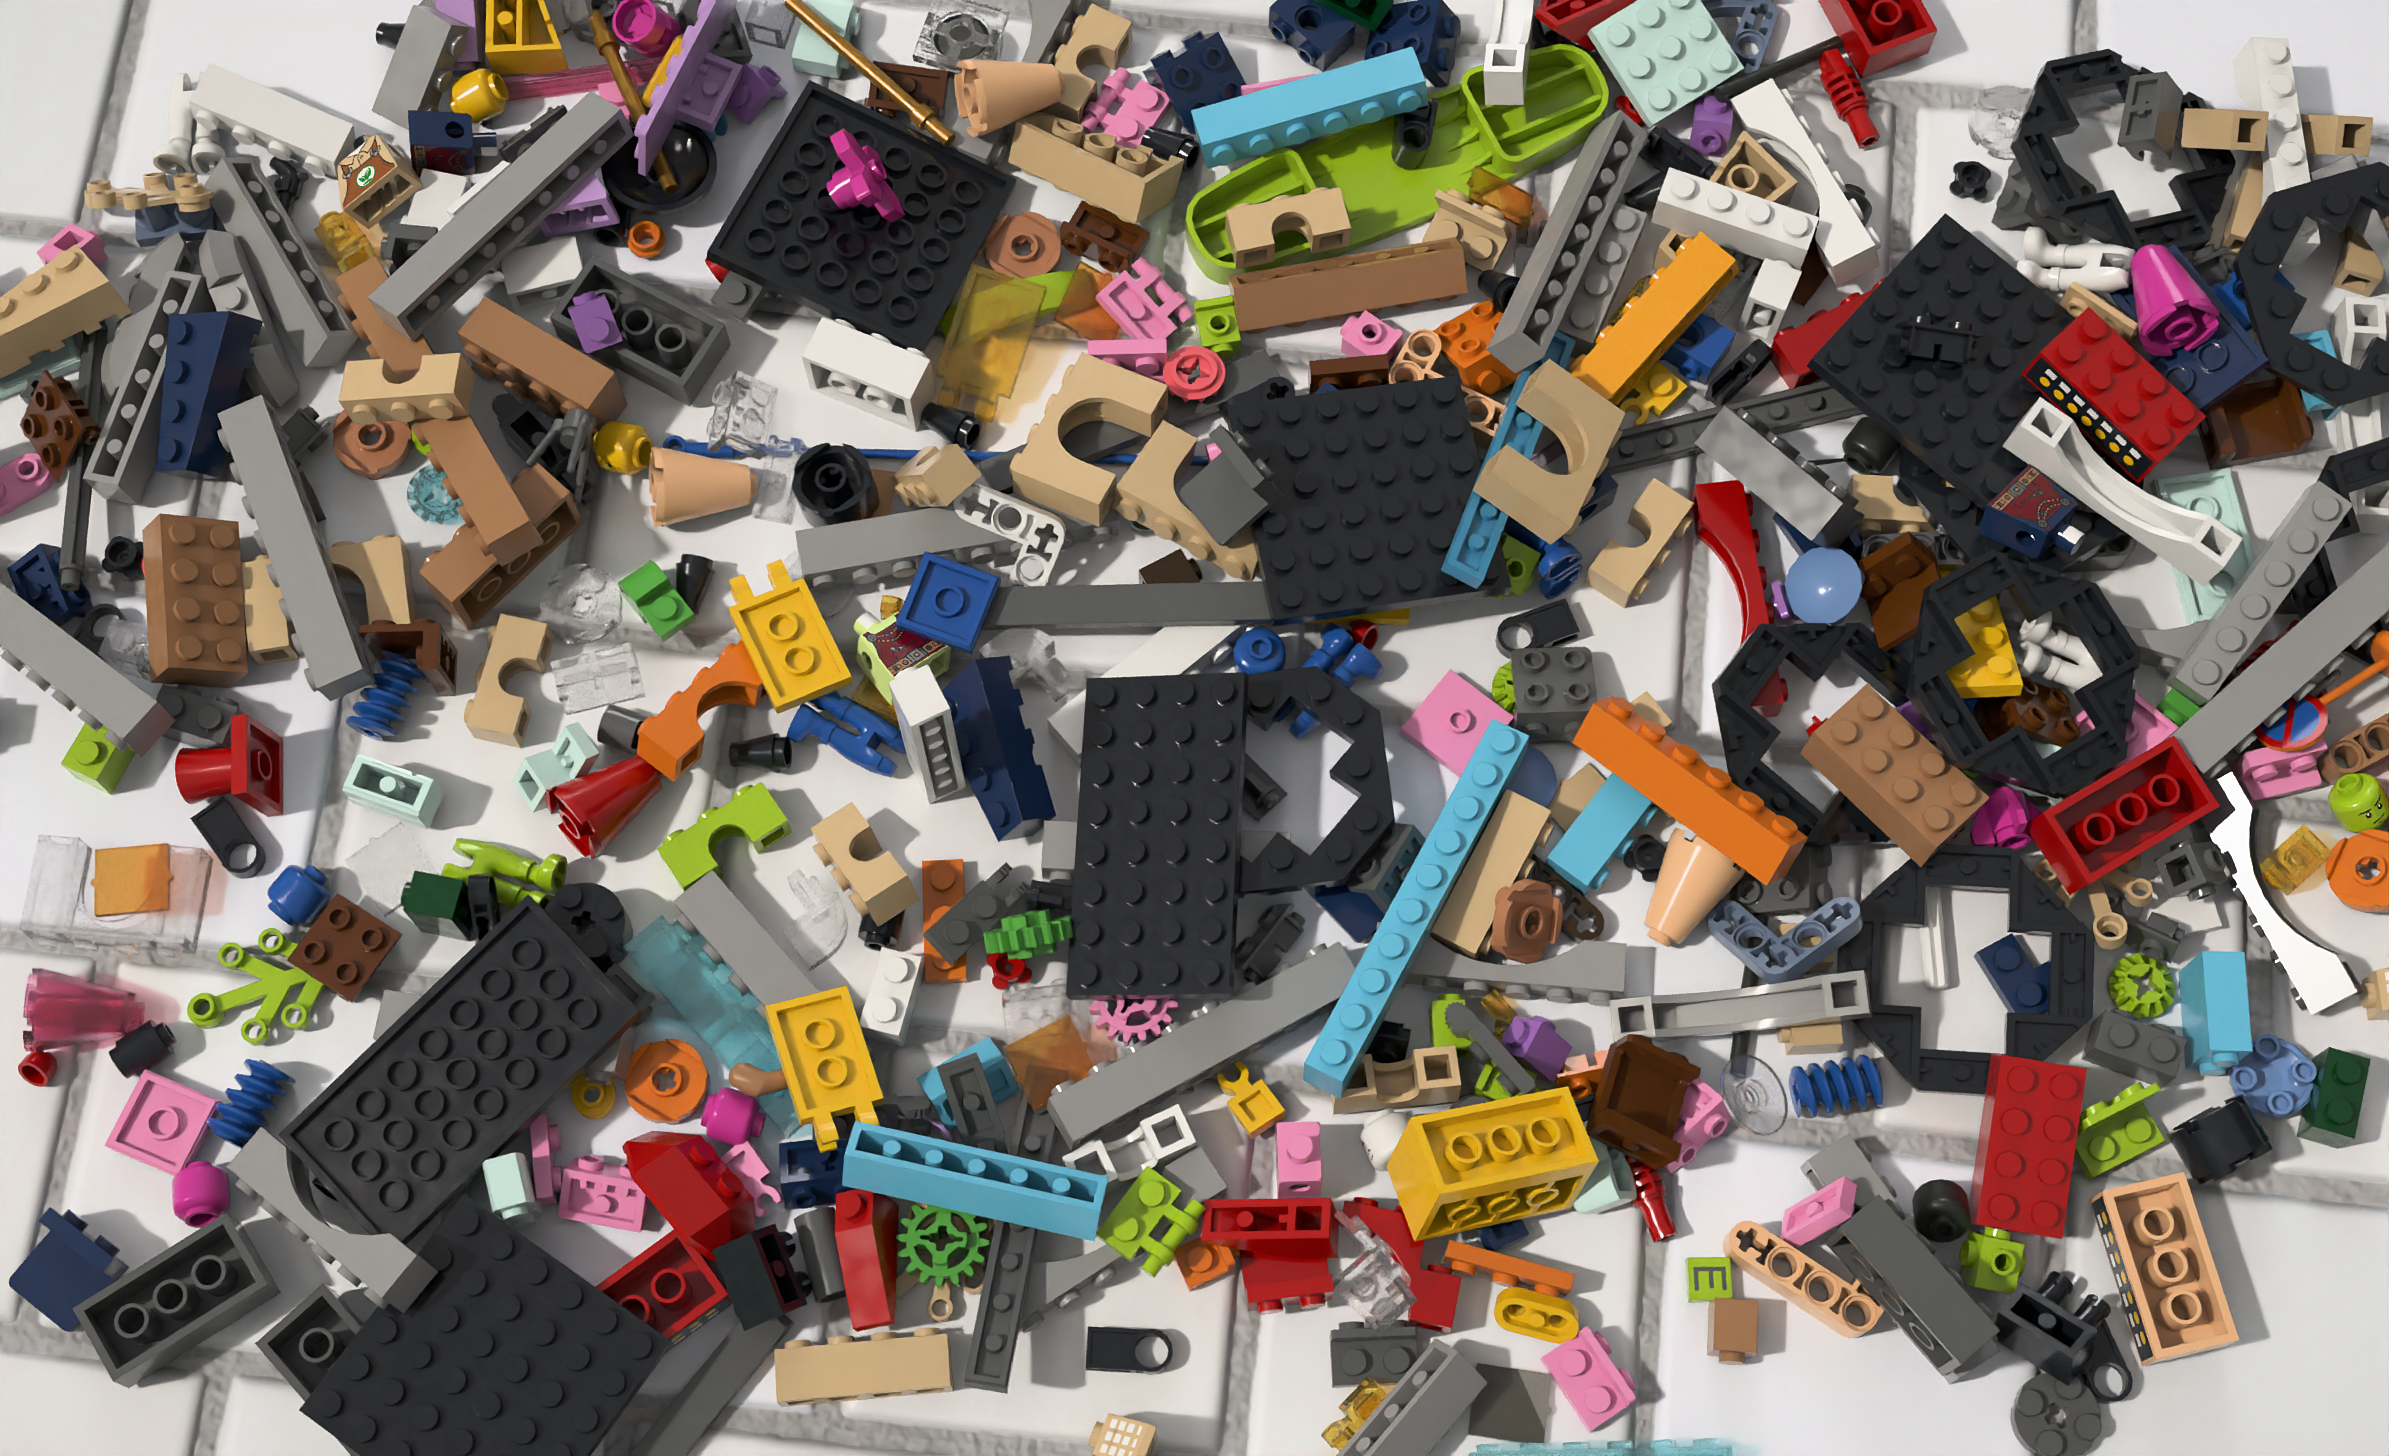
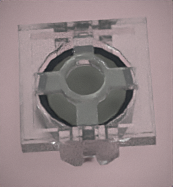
M933 0L912 54L913 61L949 71V77L954 79L955 74L962 73V68L956 66L957 62L961 60L997 61V57L1001 58L1003 33L1009 19V11L972 0ZM962 13L961 15L948 17L946 20L941 22V20L947 17L948 15ZM974 16L981 18L987 25L988 30L986 26L980 20L974 18Z

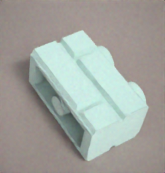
M358 754L342 790L355 805L428 829L431 825L444 794L434 779L420 774L415 776L411 771L362 754Z

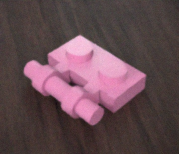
M1119 67L1113 76L1106 78L1101 86L1102 92L1096 101L1090 102L1083 111L1085 116L1079 124L1083 125V132L1085 134L1092 133L1095 127L1098 126L1105 130L1104 133L1116 136V144L1136 149L1139 144L1141 145L1142 137L1147 128L1150 126L1157 128L1172 104L1165 92L1141 79L1133 90L1125 87L1131 74L1126 69ZM1114 100L1123 104L1115 116L1107 112Z
M1141 256L1131 266L1140 276L1137 281L1124 270L1101 290L1095 299L1131 339H1167L1178 328L1168 316L1174 313L1184 324L1194 315V312L1185 304L1187 299L1180 291L1175 292L1161 277L1163 272L1156 265L1152 267ZM1149 287L1164 302L1160 307L1145 292Z

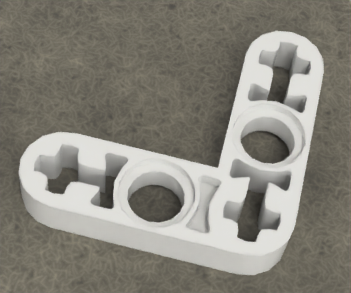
M973 483L954 500V509L957 515L969 523L1023 544L1006 587H1021L1013 585L1014 581H1017L1023 587L1045 586L1066 534L1065 524L1061 518L982 484ZM972 493H976L979 495L978 502L987 507H990L992 499L998 501L992 512L991 521L984 518L988 512L986 509L976 507L973 512L966 509L967 502L962 500V497L969 498ZM1012 507L1018 510L1022 518L1021 523L1014 528L1003 526L998 517L1002 509ZM1047 523L1054 526L1053 533L1058 535L1057 539L1051 537L1045 547V553H1052L1050 558L1039 550L1028 549L1030 544L1037 549L1042 533L1036 529L1037 527L1044 529ZM1027 559H1036L1043 565L1044 573L1038 579H1028L1023 575L1021 565Z

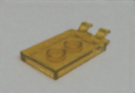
M975 264L971 265L935 371L937 377L945 379L937 403L957 409L961 390L978 395L980 397L974 414L977 415L979 420L989 423L993 422L999 396L1008 399L1012 397L1047 292L1046 286Z

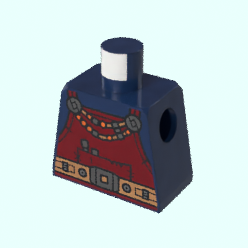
M408 110L411 163L419 178L423 168L459 176L472 175L475 173L474 156H497L496 132L473 133L471 115Z
M2031 464L1987 504L1978 532L2033 559L2040 558L2053 544L2073 555L2079 549L2086 536L2070 525L2077 508L2076 501Z

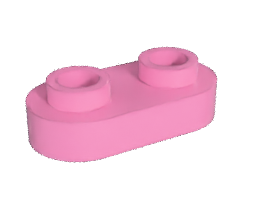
M28 453L21 455L0 468V516L8 514L39 496L52 485L54 477L49 469L44 466L38 454ZM34 467V471L30 475H24L27 469Z

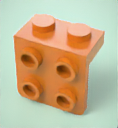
M1489 300L1474 305L1468 311L1450 321L1442 323L1433 330L1441 340V354L1458 368L1463 386L1486 397L1515 382L1519 372L1515 374L1486 350L1503 315Z

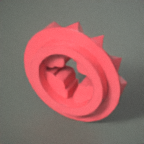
M1189 346L1181 348L1168 357L1163 367V383L1168 385L1171 396L1177 395L1185 403L1188 400H1198L1202 404L1205 398L1211 395L1216 397L1219 388L1225 382V366L1221 358L1213 351L1204 347ZM1198 365L1201 378H1197L1195 382L1189 384L1188 375H1191Z

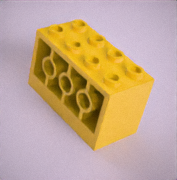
M1566 1086L1411 1117L1386 1167L1415 1242L1570 1209L1599 1160L1569 1087Z

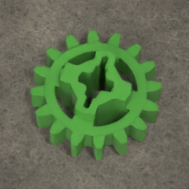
M1049 909L1028 911L1001 918L1002 928L992 929V931L983 933L986 953L1007 952L1009 960L1026 959L1057 951L1056 941H1063L1074 937L1071 916L1051 917Z
M914 1204L912 1210L915 1218L913 1220L902 1218L901 1220L902 1225L908 1230L907 1234L896 1236L898 1243L907 1247L898 1253L900 1260H912L908 1264L906 1271L910 1276L921 1271L919 1282L924 1286L931 1278H934L936 1287L939 1290H943L947 1279H951L956 1288L960 1287V1276L964 1273L969 1278L974 1279L976 1275L972 1269L973 1264H986L985 1258L979 1254L980 1250L989 1249L991 1246L989 1240L980 1238V1235L989 1231L987 1223L976 1224L975 1222L980 1217L977 1215L928 1204L927 1208L922 1210ZM936 1216V1221L926 1230L920 1229L928 1219ZM954 1216L959 1217L969 1226L971 1234L959 1232L955 1228ZM947 1232L950 1239L954 1242L946 1244L945 1251H940L934 1240H940L942 1233ZM916 1249L928 1251L932 1255L933 1268L927 1266L919 1259ZM961 1253L968 1254L960 1264L951 1268L952 1261Z

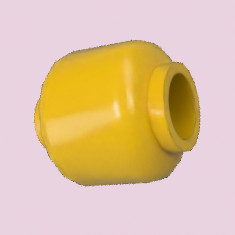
M479 68L453 81L449 104L454 113L471 115L472 124L476 125L502 114L506 107V101L509 100V92L504 80L498 73H492L485 68Z
M609 421L595 434L592 450L595 453L598 465L606 471L631 476L638 474L649 465V456L652 453L651 447H654L646 429L621 421Z

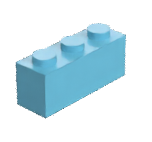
M1612 772L1547 856L1545 864L1582 896L1585 897L1591 887L1598 891L1611 873V870L1607 868L1615 856L1620 860L1624 858L1635 842L1631 835L1639 825L1645 829L1659 809L1654 806L1655 803Z

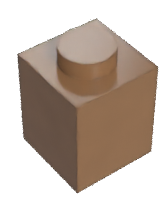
M1715 1297L1709 1303L1707 1355L1719 1356L1718 1362L1722 1364H1745V1359H1750L1757 1353L1758 1301Z

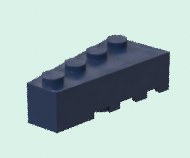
M232 311L169 315L156 471L186 479H216L221 477L227 451L223 447L217 433L218 430L222 429L217 413L241 404L243 393L238 392L244 368L250 369L254 356L253 353H249L253 334H260L263 321Z
M1010 655L975 659L941 691L950 707L963 772L998 842L1033 836L1044 827V820L1051 821L1056 816L1042 765L1035 764L1032 754L1033 744H1035L1031 728L1025 729L1019 706L1024 705L1020 689H1013L1009 671L1014 670Z

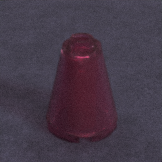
M33 967V974H29L23 1018H27V1025L32 1026V1031H23V1043L26 1052H37L124 1037L133 1031L135 1027H139L144 1023L145 1002H137V993L45 968Z

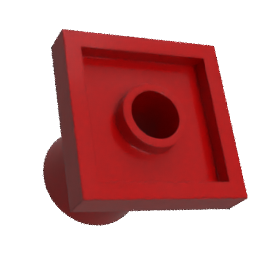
M248 714L231 716V747L209 749L182 748L179 750L175 760V777L181 796L188 804H196L216 796L231 793V795L267 817L283 815V738Z

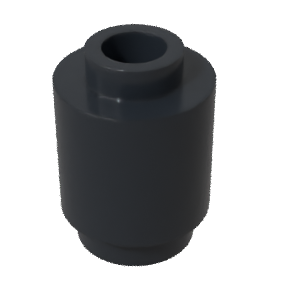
M905 910L879 927L869 914L863 916L860 922L858 937L865 941L864 946L871 950L881 951V947L889 948L898 945Z
M150 1019L115 1042L116 1047L109 1051V1055L118 1070L128 1079L135 1074L141 1076L145 1069L150 1070L174 1054L172 1045L177 1040L163 1021L157 1025Z

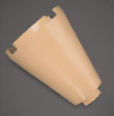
M966 59L957 62L956 65L962 68V73L954 75L956 101L961 118L969 117L972 127H967L966 130L972 137L984 136L1059 102L1061 94L1065 92L1064 76L1052 64Z
M651 447L652 453L649 456V493H652V501L656 503V505L650 506L654 527H663L750 505L751 497H757L758 495L757 474L750 473L748 465L662 447Z
M1675 828L1670 835L1644 921V925L1650 928L1647 936L1666 947H1669L1672 941L1681 944L1735 886L1746 871L1739 865L1733 867L1735 862L1702 838L1695 836L1693 841L1686 837L1683 839L1682 837L1686 831L1680 828Z

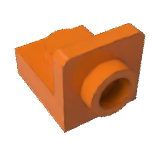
M1202 1236L1177 1247L1173 1253L1176 1256L1174 1260L1186 1286L1191 1291L1236 1269L1234 1258L1240 1255L1239 1250L1204 1244L1201 1240Z

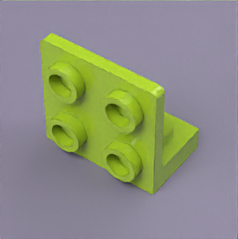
M2138 1082L2118 1093L2119 1096L2108 1101L2107 1104L2103 1100L2081 1112L2074 1156L2089 1181L2165 1142L2164 1137L2144 1105L2147 1100L2161 1091L2157 1082L2144 1088L2141 1082Z

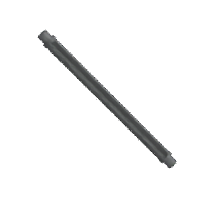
M106 319L100 321L102 328L88 335L85 331L83 332L77 390L78 397L84 403L83 406L87 407L89 416H92L98 425L102 394L101 364L108 334ZM86 442L78 443L70 460L59 563L60 587L65 591H77L79 589L80 577L84 575L92 487L82 478L96 443L93 445H87Z

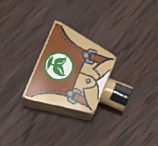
M380 135L359 136L354 141V151L343 159L337 167L341 208L367 229L372 228L423 187L422 181L405 155Z

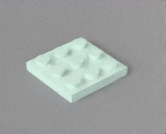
M1637 0L1591 28L1587 33L1648 129L1744 69L1701 0Z

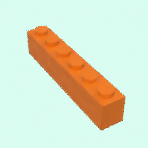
M1611 696L1592 704L1572 741L1573 744L1766 886L1786 876L1808 839L1807 836L1798 831L1797 825L1785 816L1776 815L1764 806V801L1752 792L1743 791L1732 783L1731 777L1726 772L1707 765L1698 758V753L1693 748L1677 743L1666 735V730L1654 721L1645 720L1634 712V707L1628 701Z

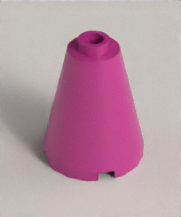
M2151 244L2140 248L2131 259L2130 267L2139 337L2144 350L2152 355L2171 356L2173 355L2171 349L2184 346L2185 350L2189 351L2207 341L2219 326L2217 317L2220 315L2216 305L2167 247Z

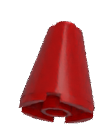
M637 755L556 785L546 791L545 799L551 814L557 810L559 811L563 822L558 827L571 845L581 855L587 857L591 854V859H594L611 844L662 789L661 779L664 775Z

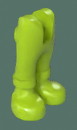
M457 838L452 850L467 859L473 860L471 868L468 870L446 863L441 872V876L463 880L466 885L469 875L492 872L500 904L513 909L527 895H530L545 910L549 901L553 898L551 895L537 890H525V887L508 883L496 878L495 875H506L518 881L536 885L556 895L559 889L564 886L568 862L565 856L554 853L546 857L541 865H537L536 860L523 858L503 847L479 840Z

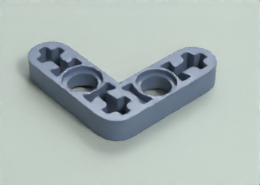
M1838 897L1829 901L1780 938L1734 900H1721L1706 916L1711 935L1767 984L1783 983L1798 979L1856 936L1863 927L1860 905L1856 900L1849 897ZM1733 919L1734 925L1736 927L1734 931L1732 925L1729 924L1727 921ZM1808 936L1822 938L1821 942L1814 947L1808 948L1800 945L1801 941ZM1750 937L1763 939L1762 943L1755 948L1749 949L1741 946L1743 941ZM1770 954L1772 960L1779 966L1774 965L1771 967L1770 960L1768 958Z

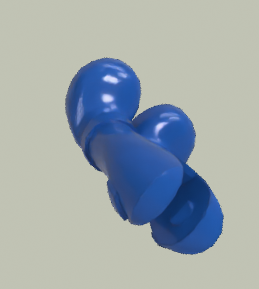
M1508 516L1503 530L1509 536L1541 553L1538 559V572L1542 575L1539 583L1540 593L1548 600L1563 594L1574 584L1583 570V566L1579 563L1582 560V554L1572 544L1567 543L1563 536L1550 545Z
M1331 622L1321 630L1320 637L1323 641L1321 649L1317 648L1301 667L1317 666L1326 673L1332 668L1337 658L1346 655L1351 649L1341 666L1339 665L1331 675L1339 683L1350 689L1356 683L1355 678L1362 675L1374 680L1384 672L1382 664L1364 645L1357 643L1353 647L1354 640L1351 635ZM1291 702L1276 722L1282 721L1296 705ZM1302 711L1291 725L1289 732L1297 739H1301L1321 723Z
M837 690L807 703L818 710H826L832 713L833 717L844 721L858 730L861 735H855L832 720H827L816 710L804 703L800 706L787 732V737L791 741L801 743L810 735L818 736V741L829 745L854 764L879 775L890 778L893 776L898 768L897 765L876 750L880 743H883L896 752L906 754L901 731L896 726L876 713L854 703V700L846 696L841 697Z

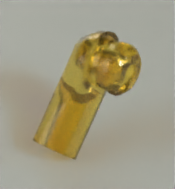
M1494 989L1480 1003L1495 1019V1032L1492 1034L1501 1042L1506 1029L1514 1016H1518V1014L1498 991Z

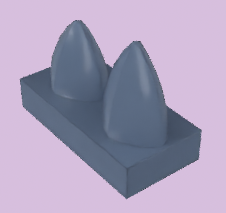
M178 203L135 210L136 241L140 247L157 245L177 230H179L185 242L203 240L207 229L217 230V214L212 205L209 209L196 212H180Z

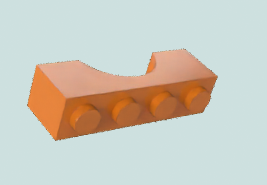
M742 640L737 644H729L722 651L714 665L710 668H702L694 677L692 684L684 692L677 691L666 703L665 709L656 717L651 715L646 718L638 729L637 754L673 782L680 778L702 756L705 734L698 720L706 711L724 704H740L755 709L768 697Z

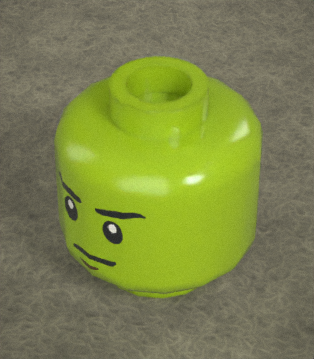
M2366 773L2344 775L2331 788L2328 795L2329 806L2339 824L2346 831L2359 833V831L2367 829L2378 830L2385 824L2389 816V798L2380 782L2373 775Z

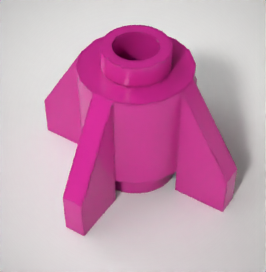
M2011 787L1994 789L1990 792L1988 801L1980 809L1970 832L1972 846L1994 847L1995 842L1998 844V847H2008L2013 850L2027 846L2031 842V834L2026 828L2027 822L2042 812L2019 790H2014Z

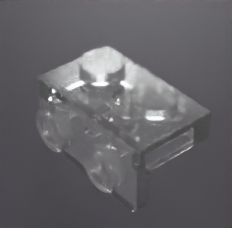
M738 370L725 382H719L712 397V402L716 403L714 414L706 428V434L709 435L707 450L716 453L721 447L727 445L758 460L767 454L778 389Z
M1067 978L1056 979L1049 986L1034 987L1032 983L1015 984L1008 991L1002 992L1008 1051L1091 1041L1087 1001L1070 1000L1066 996Z

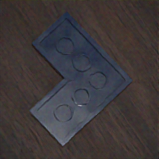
M2173 244L2168 250L2216 305L2220 315L2217 317L2219 326L2207 341L2194 349L2186 351L2184 346L2171 349L2173 353L2171 356H2157L2149 353L2143 358L2204 413L2271 363L2177 246ZM2131 275L2128 288L2116 290L2109 294L2124 314L2138 324Z

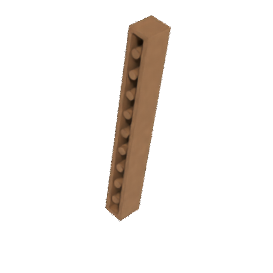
M375 255L335 278L343 292L336 297L348 316L356 315L357 318L351 321L361 340L363 342L368 339L371 341L372 344L365 347L371 358H384L400 381V384L409 381L417 374L420 369L422 355H435L423 333L412 342L384 323L368 299V296L389 278L386 270ZM470 413L468 416H456L449 419H415L416 423L410 426L423 447L429 444L432 450L426 452V455L438 474L445 471L447 477L441 481L453 501L461 499L463 504L457 507V510L469 529L474 526L477 527L479 532L473 535V538L485 557L493 553L499 564L504 566L544 542Z

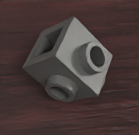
M2194 838L2186 839L2170 846V853L2154 859L2170 898L2190 896L2192 901H2197L2215 894L2214 886L2228 880L2224 872V858L2220 851L2213 846L2212 842L2195 843Z

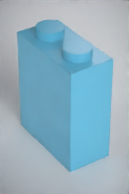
M2202 951L2178 972L2183 1038L2187 1039L2184 1048L2185 1069H2200L2201 1075L2218 1076L2225 1074L2226 1070L2230 1067L2238 1065L2241 1059L2253 1051L2245 952Z

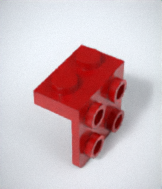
M1239 1249L1248 1311L1257 1310L1259 1315L1282 1312L1283 1306L1300 1304L1301 1309L1317 1308L1326 1305V1300L1333 1298L1334 1285L1332 1274H1329L1327 1258L1294 1259Z

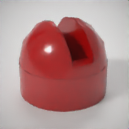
M1365 619L1352 621L1350 623L1352 630L1346 629L1345 631L1353 638V647L1357 643H1361L1371 651L1379 637V626Z
M34 1050L26 1055L18 1065V1071L22 1078L38 1087L46 1086L57 1070V1060L53 1054L43 1050Z

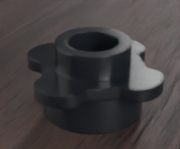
M1960 161L1956 163L1953 167L1955 178L1949 186L1950 192L1955 196L1963 194L1972 196L1976 201L1983 200L1988 193L1985 186L1987 180L1991 177L1990 170L1976 161ZM1967 179L1973 180L1974 183H1968Z
M122 536L114 537L105 549L102 568L107 573L115 571L123 573L129 579L137 577L140 574L139 565L144 554L143 542L134 543L132 540ZM127 554L128 559L122 560V556Z
M1649 834L1641 835L1634 849L1628 851L1624 856V864L1626 867L1634 868L1640 872L1644 881L1654 882L1658 878L1666 848H1664L1662 843L1654 839L1653 836ZM1650 855L1652 860L1646 861L1644 857Z

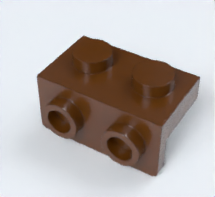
M873 61V64L919 104L925 103L937 114V117L944 118L950 76L949 71ZM870 81L869 97L865 98V106L872 107L874 111L890 118H896L897 111L905 112Z
M1082 200L1069 223L1063 221L1061 224L1060 240L1065 249L1076 256L1085 255L1098 261L1101 267L1115 273L1119 271L1122 273L1126 270L1130 274L1133 269L1131 267L1132 264L1139 259L1150 240V232L1132 223L1124 222L1117 216L1098 207L1091 206Z

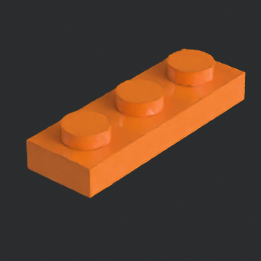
M963 859L922 861L924 933L965 896ZM924 937L925 983H967L966 952L952 965H949Z
M1450 1239L1442 1261L1451 1264V1269L1457 1274L1475 1277L1477 1271L1493 1276L1492 1282L1497 1285L1510 1288L1517 1287V1284L1520 1283L1534 1287L1535 1292L1558 1298L1559 1294L1567 1296L1571 1291L1575 1275L1574 1273Z

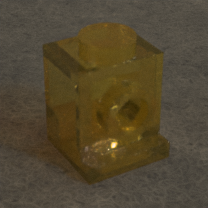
M330 211L324 214L319 220V226L314 228L319 241L342 274L376 255L369 239L355 220L344 211L341 213Z
M2303 824L2265 858L2259 866L2267 883L2273 888L2281 890L2287 896L2334 853Z

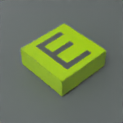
M1688 1257L1685 1260L1688 1303L1711 1302L1715 1297L1733 1299L1730 1257Z

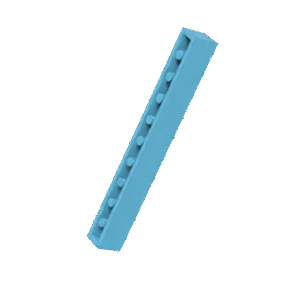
M1492 718L1305 1060L1304 1081L1340 1099L1342 1098L1506 789L1509 788L1526 756L1529 735Z

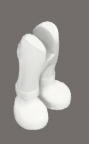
M204 72L199 73L198 83L201 80ZM187 73L175 74L168 105L169 140L168 144H162L153 151V164L162 172L171 175L192 173L193 165L199 174L208 176L211 175L221 158L226 157V153L219 146V128L210 130L198 122L195 136L196 144L192 148V125L194 118L189 100L195 90L192 91L190 77Z
M2034 226L2028 227L2024 237L2025 260L2018 262L2016 270L2041 290L2049 288L2050 291L2055 292L2067 291L2072 282H2077L2089 291L2111 293L2129 287L2131 276L2125 270L2131 268L2130 262L2136 251L2127 247L2106 243H2086L2070 246L2068 244H2058L2053 246L2049 243L2046 232L2042 228Z
M2051 611L2031 623H2028L2026 619L2024 620L2017 637V641L2021 642V644L2013 652L2021 676L2028 677L2034 672H2039L2038 675L2046 680H2053L2079 690L2103 675L2079 637L2051 628ZM2042 648H2044L2045 651L2050 652L2052 654H2058L2068 659H2071L2078 663V665L2061 660V658H2058L2051 654L2047 656L2043 654Z

